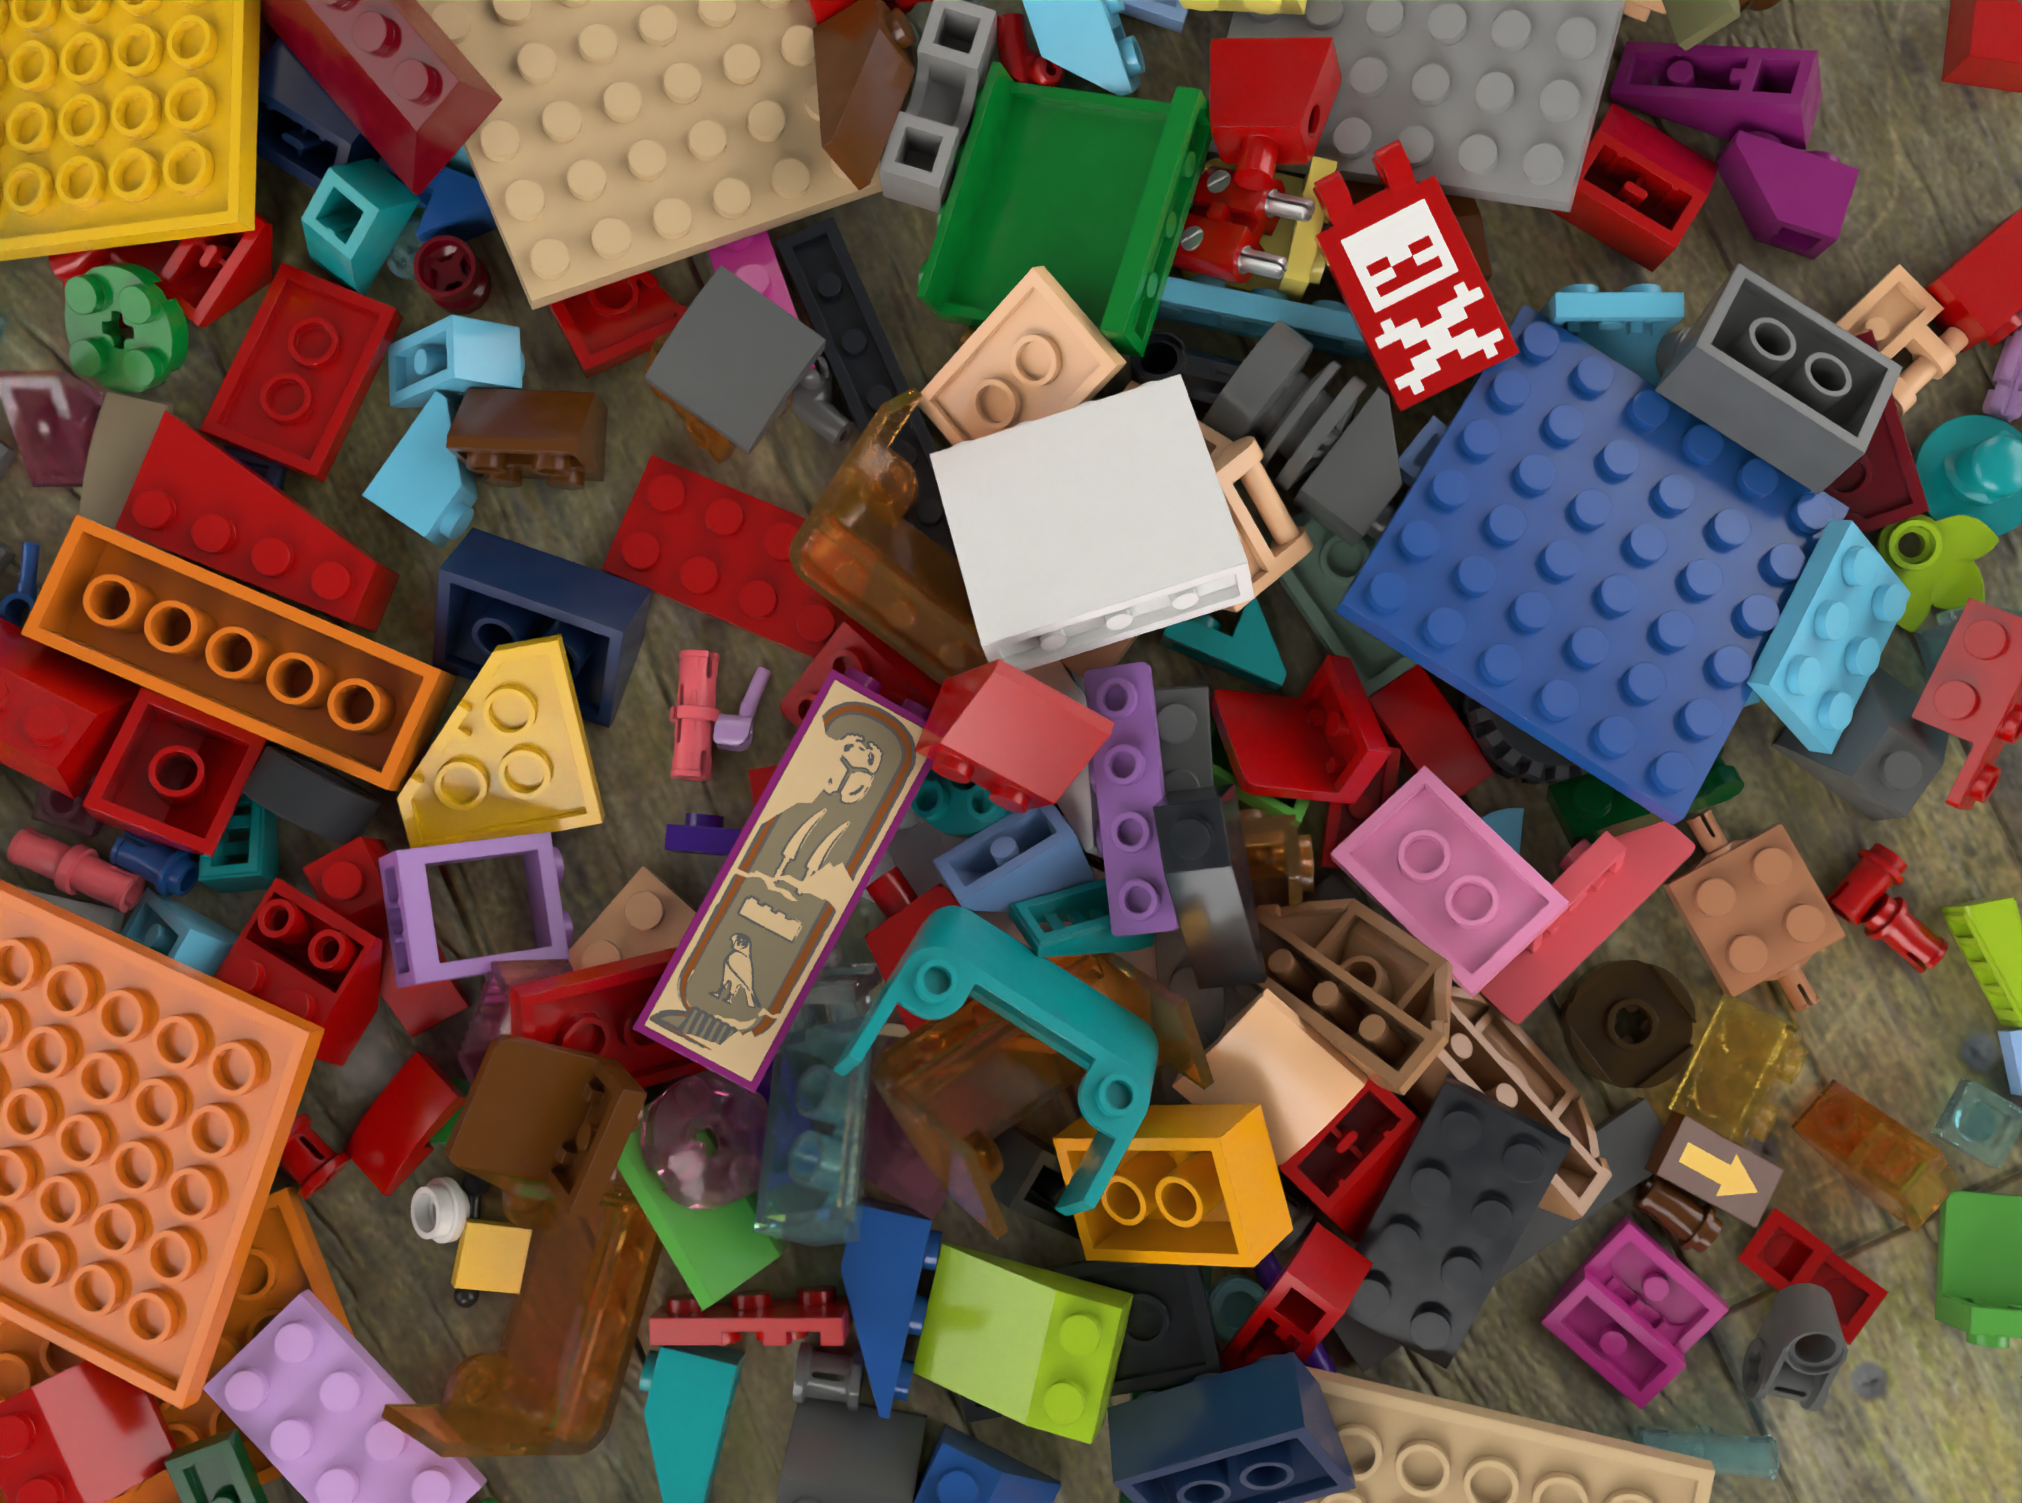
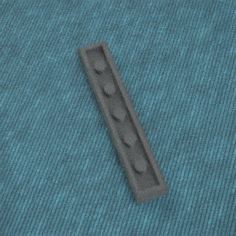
M1637 1097L1594 1127L1597 1134L1600 1157L1607 1160L1612 1177L1584 1216L1573 1221L1537 1207L1497 1280L1653 1174L1645 1170L1644 1167L1661 1135L1664 1125L1645 1098ZM1345 1314L1333 1327L1363 1373L1402 1346Z

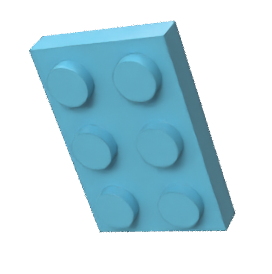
M1829 519L1779 617L1777 625L1774 627L1746 682L1809 751L1832 754L1843 730L1849 725L1853 716V710L1870 676L1877 669L1880 655L1897 621L1903 616L1907 601L1911 595L1910 591L1852 520Z

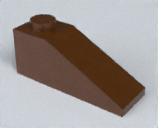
M858 0L813 28L821 145L858 190L871 183L915 74L911 45L916 43L913 28L899 8L890 10L883 0Z

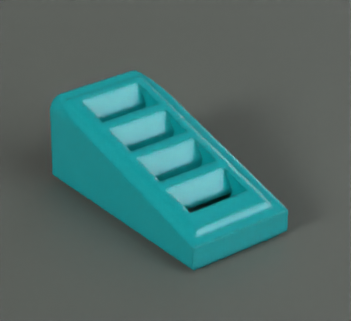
M243 793L237 807L251 806V814L233 815L213 858L200 855L198 881L218 893L266 890L270 888L276 877L279 878L276 814L260 806L245 793ZM250 832V839L247 841L229 842L228 834ZM249 858L248 863L230 864V860Z
M1106 878L1009 904L1008 915L1037 957L1128 952L1152 947L1154 944L1155 933L1120 937L1112 934ZM1063 922H1071L1072 925L1066 927ZM1038 923H1047L1052 931L1044 933Z

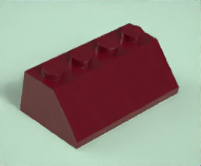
M261 0L260 15L414 194L420 195L502 101V98L417 0Z

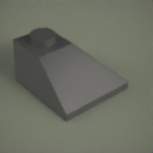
M1878 666L1870 676L1853 710L1852 719L1843 730L1832 754L1809 751L1786 725L1771 746L1871 820L1878 821L1907 816L1943 766L1949 733L1912 718L1911 716L1920 697Z

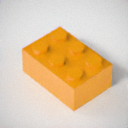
M1261 1103L1149 1105L1141 1125L1095 1209L1073 1214L1086 1261L1254 1268L1293 1231ZM1083 1116L1052 1138L1066 1187L1098 1131Z

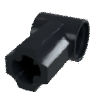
M1152 331L1143 358L1130 356L1131 380L1140 385L1149 381H1159L1181 374L1193 410L1207 413L1243 361L1187 349L1176 335L1167 331ZM1155 369H1165L1169 371L1168 373L1162 375H1153L1151 373H1148L1149 371Z

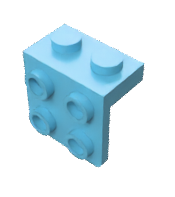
M1573 284L1561 288L1559 292H1555L1538 313L1548 318L1550 325L1561 326L1657 387L1661 379L1656 364L1657 347L1661 339L1685 318L1684 292H1662V287L1656 284L1632 285L1624 288L1622 292H1598V287L1593 284Z

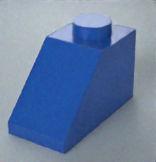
M945 1424L916 1483L913 1503H1053L1061 1487V1481Z

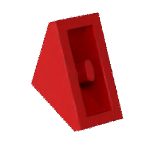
M1951 0L1942 82L2022 93V5L2018 0Z
M255 211L254 231L182 239L158 276L162 281L155 284L163 291L167 300L177 299L184 315L195 325L207 327L272 282V224Z

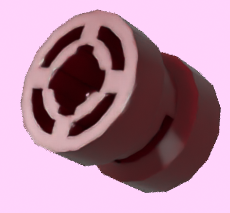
M450 235L435 236L424 242L416 252L413 261L414 276L420 287L444 311L455 315L471 314L480 309L488 300L492 288L491 276L482 261L476 257L471 247L460 238ZM458 283H461V285L458 286V287H454V288H451V287H450V286L456 285V284H458Z

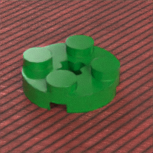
M114 263L94 267L85 274L74 276L67 281L64 288L66 299L64 321L70 343L69 360L74 370L81 376L87 378L94 377L102 385L115 391L138 393L163 385L168 382L165 380L172 371L181 368L188 352L189 336L186 318L177 299L167 300L163 291L155 284L162 280L152 271L133 263ZM121 313L124 324L133 327L134 337L125 339L120 331L119 318Z

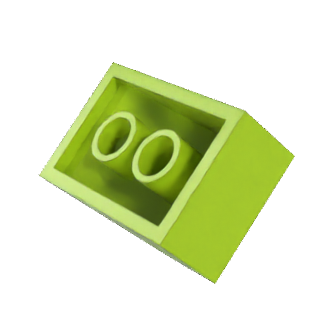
M943 1242L913 1373L1026 1426L1092 1444L1105 1423L1134 1294L949 1242Z

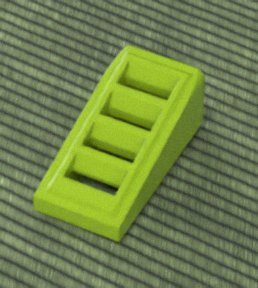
M2014 897L1983 898L1940 907L1948 928L2001 1026L2022 1028V922L2017 901L2014 900Z

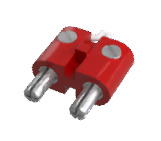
M1217 166L1209 167L1198 181L1190 206L1191 208L1195 204L1196 209L1193 214H1188L1172 265L1180 270L1239 284L1246 283L1253 273L1281 279L1287 271V260L1284 256L1264 252L1265 250L1259 241L1262 235L1272 236L1280 217L1308 222L1315 210L1313 201L1286 194L1283 182L1276 178L1273 179V184L1268 189L1260 191L1249 190L1236 183L1234 179L1235 170Z

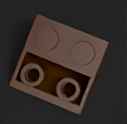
M468 388L447 434L446 448L461 460L468 470L475 472L479 477H483L484 484L490 486L520 487L522 486V478L546 479V485L551 488L580 490L584 489L585 481L604 482L608 408L595 392Z

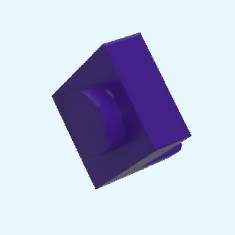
M686 813L685 825L667 824L664 850L677 853L728 856L742 829L723 828L724 816Z

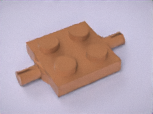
M1711 808L1687 819L1686 823L1689 824L1705 854L1700 856L1689 870L1662 885L1725 996L1733 998L1761 982L1778 980L1791 1002L1794 1012L1810 1008L1809 1005L1814 1006L1817 1004L1820 998L1814 992L1801 967L1815 953L1846 937V934L1782 823L1772 824L1747 839L1728 841L1713 816Z

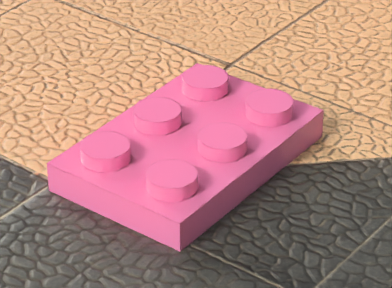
M1425 765L1330 853L1332 861L1404 932L1450 962L1453 966L1452 979L1471 998L1553 923L1569 905L1567 899Z

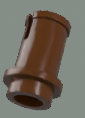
M1654 1174L1642 1184L1633 1199V1207L1643 1211L1677 1236L1678 1245L1683 1250L1693 1248L1698 1253L1704 1252L1716 1240L1723 1226V1222L1715 1217L1716 1210L1710 1204L1700 1206L1669 1182Z

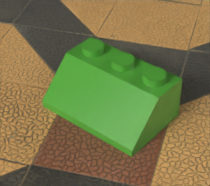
M688 1081L644 1106L642 1120L638 1128L633 1133H630L617 1167L703 1311L778 1259L787 1248L782 1237L789 1232L784 1219L772 1201L768 1199L761 1203L748 1182L755 1177V1174L743 1151L737 1144L727 1147L715 1125L721 1122L722 1119L708 1093L703 1088L695 1092Z

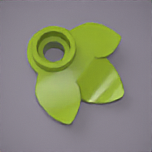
M1919 514L1884 526L1877 538V552L1911 593L1905 612L1896 624L1909 632H1915L1926 619L1931 605L1949 611L1963 612L1969 598L1985 603L1984 581L1974 560L1983 557L1999 542L1996 534L1979 519L1959 514L1937 521L1926 515ZM1911 532L1919 538L1920 547L1916 554L1906 557L1900 552L1898 544L1903 535Z

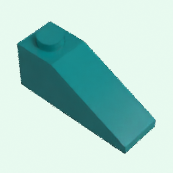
M661 1345L659 1352L649 1350L642 1369L639 1389L649 1392L644 1409V1417L663 1503H709L746 1352L718 1345Z

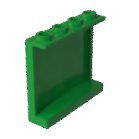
M992 62L986 83L980 87L975 98V116L967 141L961 145L957 153L956 175L948 199L942 203L938 212L937 233L929 258L925 259L920 267L918 274L919 289L916 296L940 320L979 327L1033 267L1045 266L1119 354L1143 358L1213 137L1210 127V105L1201 89L1181 86L1176 87L1172 102L1168 103L1014 82L1001 63Z

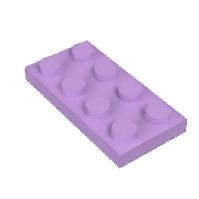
M310 1289L301 1292L203 1387L205 1392L308 1503H466L488 1481Z

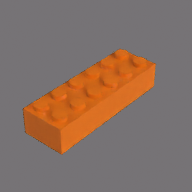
M77 514L21 632V635L376 786L396 792L402 791L418 767L458 678Z

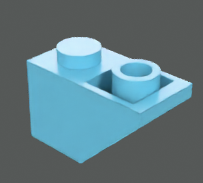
M1022 0L1041 57L1118 96L1131 94L1142 85L1139 74L1145 72V62L1141 48L1134 35L1126 37L1118 12L1125 10L1124 0Z

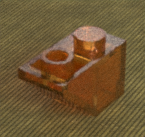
M1834 1079L1791 1126L1795 1133L1864 1196L1915 1232L1959 1184L1940 1149Z

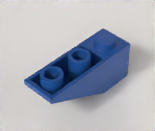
M859 1196L854 1204L840 1271L879 1417L889 1419L893 1400L907 1401L915 1361L903 1359L908 1333L921 1336L929 1296L917 1294L922 1268L935 1271L943 1232L931 1229L934 1215L932 1211Z

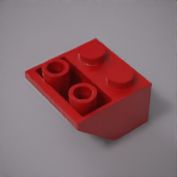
M1612 102L1590 137L1571 212L1547 210L1653 273L1677 248L1710 193L1719 165Z
M276 877L215 973L214 978L325 1028L315 1059L343 1067L378 1010L383 940Z
M1368 1078L1365 1086L1303 1148L1283 1165H1279L1278 1169L1357 1244L1417 1132L1421 1121L1391 1091L1381 1088Z

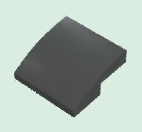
M720 265L671 332L647 371L645 381L743 451L750 454L787 407V397L825 350L826 339Z

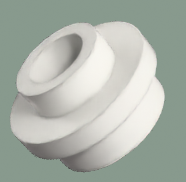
M440 1177L432 1179L426 1186L417 1189L411 1202V1219L417 1234L423 1239H433L440 1244L454 1242L461 1236L466 1218L470 1216V1203L466 1193L460 1188L458 1183L450 1177Z

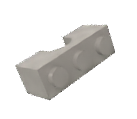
M933 0L917 49L918 66L910 102L906 112L899 111L879 167L884 197L937 213L942 203L947 200L956 173L957 153L961 145L966 141L975 113V98L980 87L984 85L997 44L996 10L963 0Z

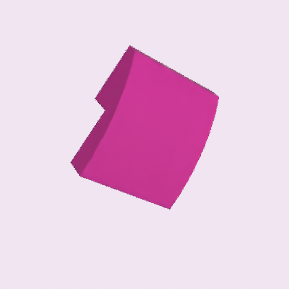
M1625 1215L1566 1281L1548 1305L1540 1320L1546 1328L1642 1410L1687 1366L1684 1354L1729 1311L1725 1299L1629 1216Z

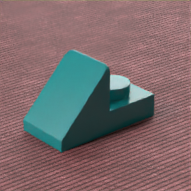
M1256 597L1240 610L1230 636L1219 632L1222 623L1206 614L1166 626L1158 645L1273 693L1283 685L1287 672Z

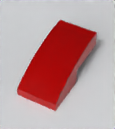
M1419 664L1368 698L1379 725L1397 748H1401V753L1404 755L1402 762L1413 776L1425 765L1459 798L1492 776L1493 771L1473 738Z
M416 1052L371 1105L351 1136L344 1151L384 1196H391L435 1149L428 1141L460 1109L467 1096L428 1054Z
M1775 1207L1737 1258V1261L1777 1293L1789 1285L1798 1283H1811L1825 1288L1832 1296L1846 1345H1851L1889 1292L1833 1253V1248Z

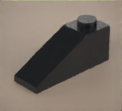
M1235 783L1169 792L1153 806L1164 876L1199 989L1265 983L1267 977Z

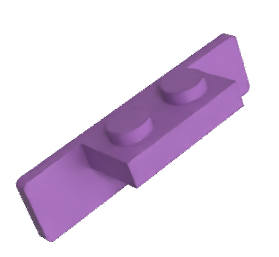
M1136 662L1089 669L1084 673L1087 708L1115 723L1111 735L1088 763L1091 786L1097 795L1099 820L1096 823V843L1099 854L1104 859L1111 931L1117 937L1175 931L1180 925L1164 876L1153 806L1166 794L1151 666L1145 662Z

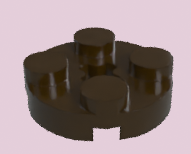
M1639 960L1607 961L1594 966L1574 983L1567 1000L1561 1005L1559 1022L1563 1028L1564 1041L1570 1055L1589 1076L1619 1088H1651L1675 1076L1690 1058L1694 1044H1690L1693 1035L1692 1023H1696V1010L1685 986L1668 970ZM1621 1008L1626 1012H1634L1637 1009L1641 1012L1643 1019L1637 1024L1638 1030L1641 1033L1638 1039L1633 1040L1628 1035L1617 1036L1614 1027L1618 1023L1616 1014Z

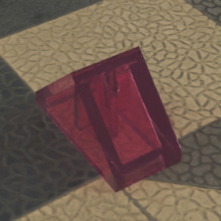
M63 370L0 371V397L32 486L82 487L88 452L102 406V393Z

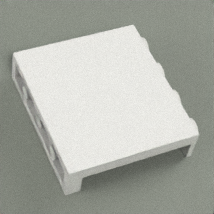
M1181 374L1159 381H1149L1137 388L1097 401H1087L1075 408L1038 420L1024 421L1013 428L975 440L962 441L950 448L929 454L980 643L988 663L1001 659L1021 671H1026L1255 599L1248 561Z

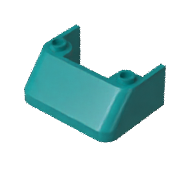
M945 906L937 909L929 915L916 932L834 1066L833 1071L845 1077L862 1062L896 1004L922 1019L939 1020L955 1013L964 1004L968 996L972 997L1087 1070L1078 1088V1105L1085 1120L1098 1131L1056 1205L1055 1210L1065 1216L1095 1209L1149 1108L1159 1054L1158 1040L1154 1031L1144 1020L1045 957H1037L1032 949L972 911L960 906Z

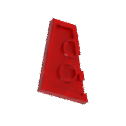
M649 271L548 305L586 379L663 345L687 311L683 304L680 306L658 285V280Z
M830 1285L803 1287L797 1289V1298L771 1299V1291L765 1289L739 1291L732 1294V1302L714 1303L703 1311L691 1293L666 1298L667 1306H660L649 1317L650 1345H727L741 1341L743 1339L742 1332H756V1340L763 1342L764 1346H787L793 1340L809 1336V1332H820L821 1346H843L854 1320L847 1295H836V1287Z

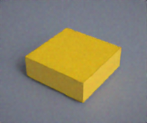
M466 1218L465 1227L459 1239L451 1279L453 1287L520 1294L532 1228L527 1224Z

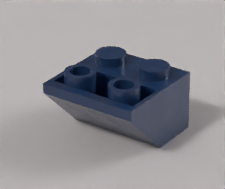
M279 37L259 62L257 155L315 189L320 185L329 167L369 158L374 159L378 163L381 155Z

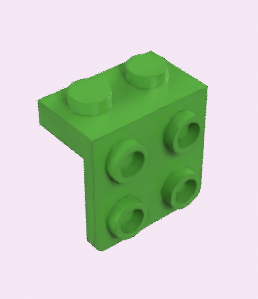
M1948 1190L1941 1197L1935 1320L1966 1332V1342L1991 1348H2009L2010 1338L2022 1339V1196Z

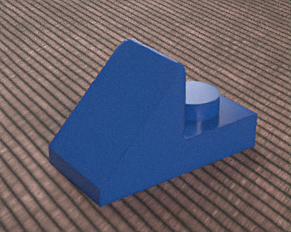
M380 157L378 164L406 186L387 162ZM444 167L420 195L415 194L421 199L417 207L426 209L416 231V237L422 244L435 236L442 235L454 236L467 242L498 228L476 178Z

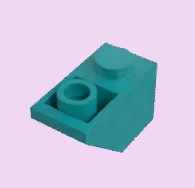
M372 158L329 167L301 217L310 259L343 287L366 295L421 199Z

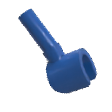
M23 541L20 576L16 592L7 595L0 604L1 618L18 627L21 625V614L24 608L29 605L31 612L37 599L38 584H36L40 553V543Z

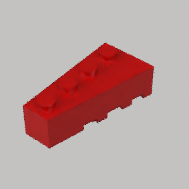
M167 411L163 413L115 527L118 531L373 632H377L400 577V574L322 520L305 505L282 491L247 463L241 461L213 441L212 438L208 437L200 429Z

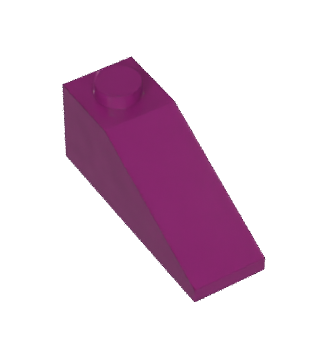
M1627 41L1610 91V97L1613 102L1729 141L1739 130L1744 132L1763 131L1775 135L1779 138L1781 144L1806 150L1822 99L1818 51L1698 44L1685 51L1678 43Z

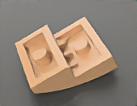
M1266 988L1227 1022L1217 1040L1180 1071L1172 1087L1192 1104L1261 1103L1278 1168L1279 1165H1283L1314 1138L1365 1086L1369 1077Z

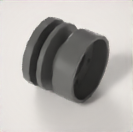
M1278 320L1236 370L1210 407L1202 423L1233 442L1246 436L1256 435L1264 441L1261 448L1263 458L1260 461L1264 469L1270 465L1278 453L1287 458L1289 461L1273 483L1274 486L1286 494L1293 484L1312 471H1315L1354 420L1353 417L1360 397L1368 384L1355 375L1338 396L1334 397L1326 390L1340 371L1342 365L1334 360L1310 379L1302 373V370L1311 355L1314 344L1282 320Z

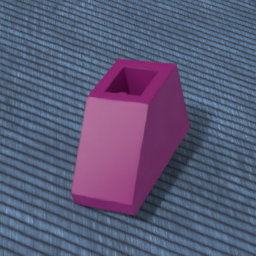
M1739 130L1720 150L1715 164L1719 165L1718 172L1755 241L1814 260L1838 240L1860 169L1842 164L1837 156L1825 151L1813 150L1805 152L1781 144V141L1775 135L1763 131L1744 132Z

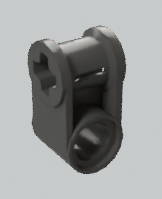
M1798 1283L1780 1290L1774 1297L1772 1306L1756 1338L1748 1345L1744 1356L1742 1381L1744 1391L1748 1397L1761 1400L1766 1395L1795 1400L1799 1401L1800 1406L1805 1410L1814 1412L1820 1410L1824 1405L1829 1387L1848 1354L1832 1296L1825 1288L1811 1283Z

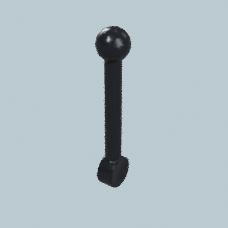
M475 1170L467 1173L462 1182L465 1193L469 1195L470 1219H480L482 1195L487 1193L491 1186L489 1174L482 1170ZM456 1288L453 1296L458 1306L470 1308L477 1303L480 1294L479 1290Z

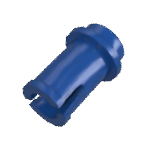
M124 831V836L132 840V843L120 836L115 841L110 852L111 864L136 873L143 879L155 884L157 893L162 896L169 897L174 894L182 897L190 892L199 878V863L194 861L192 852L181 849L174 851L165 845L154 843Z

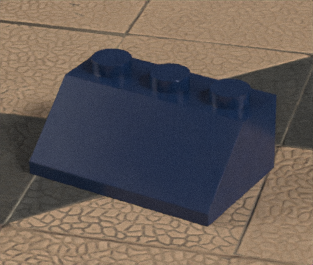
M472 527L439 568L432 666L474 681L497 645L562 634L582 719L610 728L644 640L652 589Z
M1294 1352L1284 1355H1265L1258 1358L1251 1365L1224 1373L1202 1374L1191 1383L1161 1392H1142L1134 1396L1131 1401L1107 1408L1113 1483L1133 1503H1304L1356 1488L1353 1471L1321 1387Z

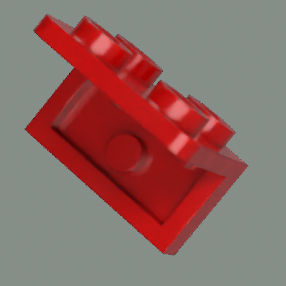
M875 602L846 619L782 699L780 709L782 714L798 729L830 670L833 669L844 674L847 667H851L878 681L882 685L878 694L900 707L905 699H909L932 710L944 680L956 676V673L948 660L935 652H930L909 632V627L902 617Z
M1328 654L1300 698L1218 689L1209 700V707L1237 784L1241 790L1251 795L1355 804L1391 754L1353 662L1347 656Z

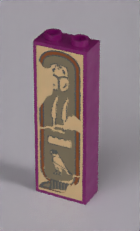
M847 667L844 674L833 669L830 670L633 1026L635 1031L753 1093L756 1092L934 762L914 751L931 710L909 699H905L900 707L878 694L882 688L878 681L851 667Z

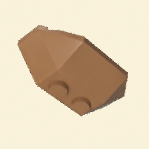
M1355 898L1309 901L1281 908L1278 904L1258 905L1256 907V916L1267 980L1265 983L1250 985L1260 994L1268 988L1362 1070L1375 1084L1383 1089L1405 1095L1449 1042L1453 966L1450 962Z
M1452 986L1449 1042L1406 1092L1405 1096L1425 1117L1448 1074L1571 1138V1147L1537 1207L1573 1221L1582 1218L1610 1180L1612 1173L1607 1160L1600 1157L1597 1134L1581 1093L1519 1025L1511 1024L1481 993H1477L1471 998L1461 987Z

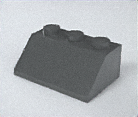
M1738 263L1731 270L1677 347L1655 391L1819 495L1865 454L1903 367Z

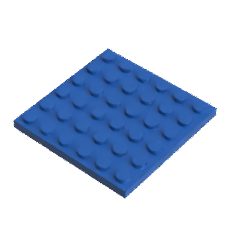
M1524 304L1508 326L1520 353L1478 375L1334 611L1673 825L1685 818L1753 689L1746 682L1774 627L1777 625L1779 617L1829 519L1844 520L1849 507L1823 491L1819 495L1656 392L1655 385L1561 326L1550 325L1548 318Z

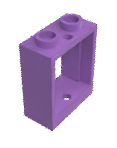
M551 832L396 850L378 858L397 988L537 967L570 960L568 948L573 943V924L569 913L566 910H562L559 885L564 878V864L559 849L553 847ZM523 855L536 949L439 963L426 867Z

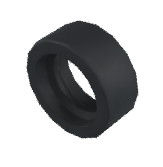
M267 746L243 787V792L260 806L305 830L342 845L363 835L380 805V801L374 795L344 777L304 757L275 746Z

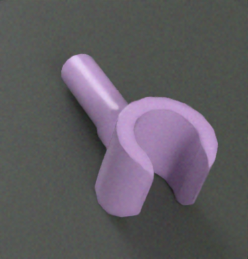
M757 667L745 697L740 704L739 715L721 713L718 716L717 721H715L713 740L718 749L741 752L751 746L754 737L756 708L772 674L768 669Z

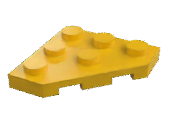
M562 634L497 645L397 797L410 849L543 832L552 833L603 823L605 812Z

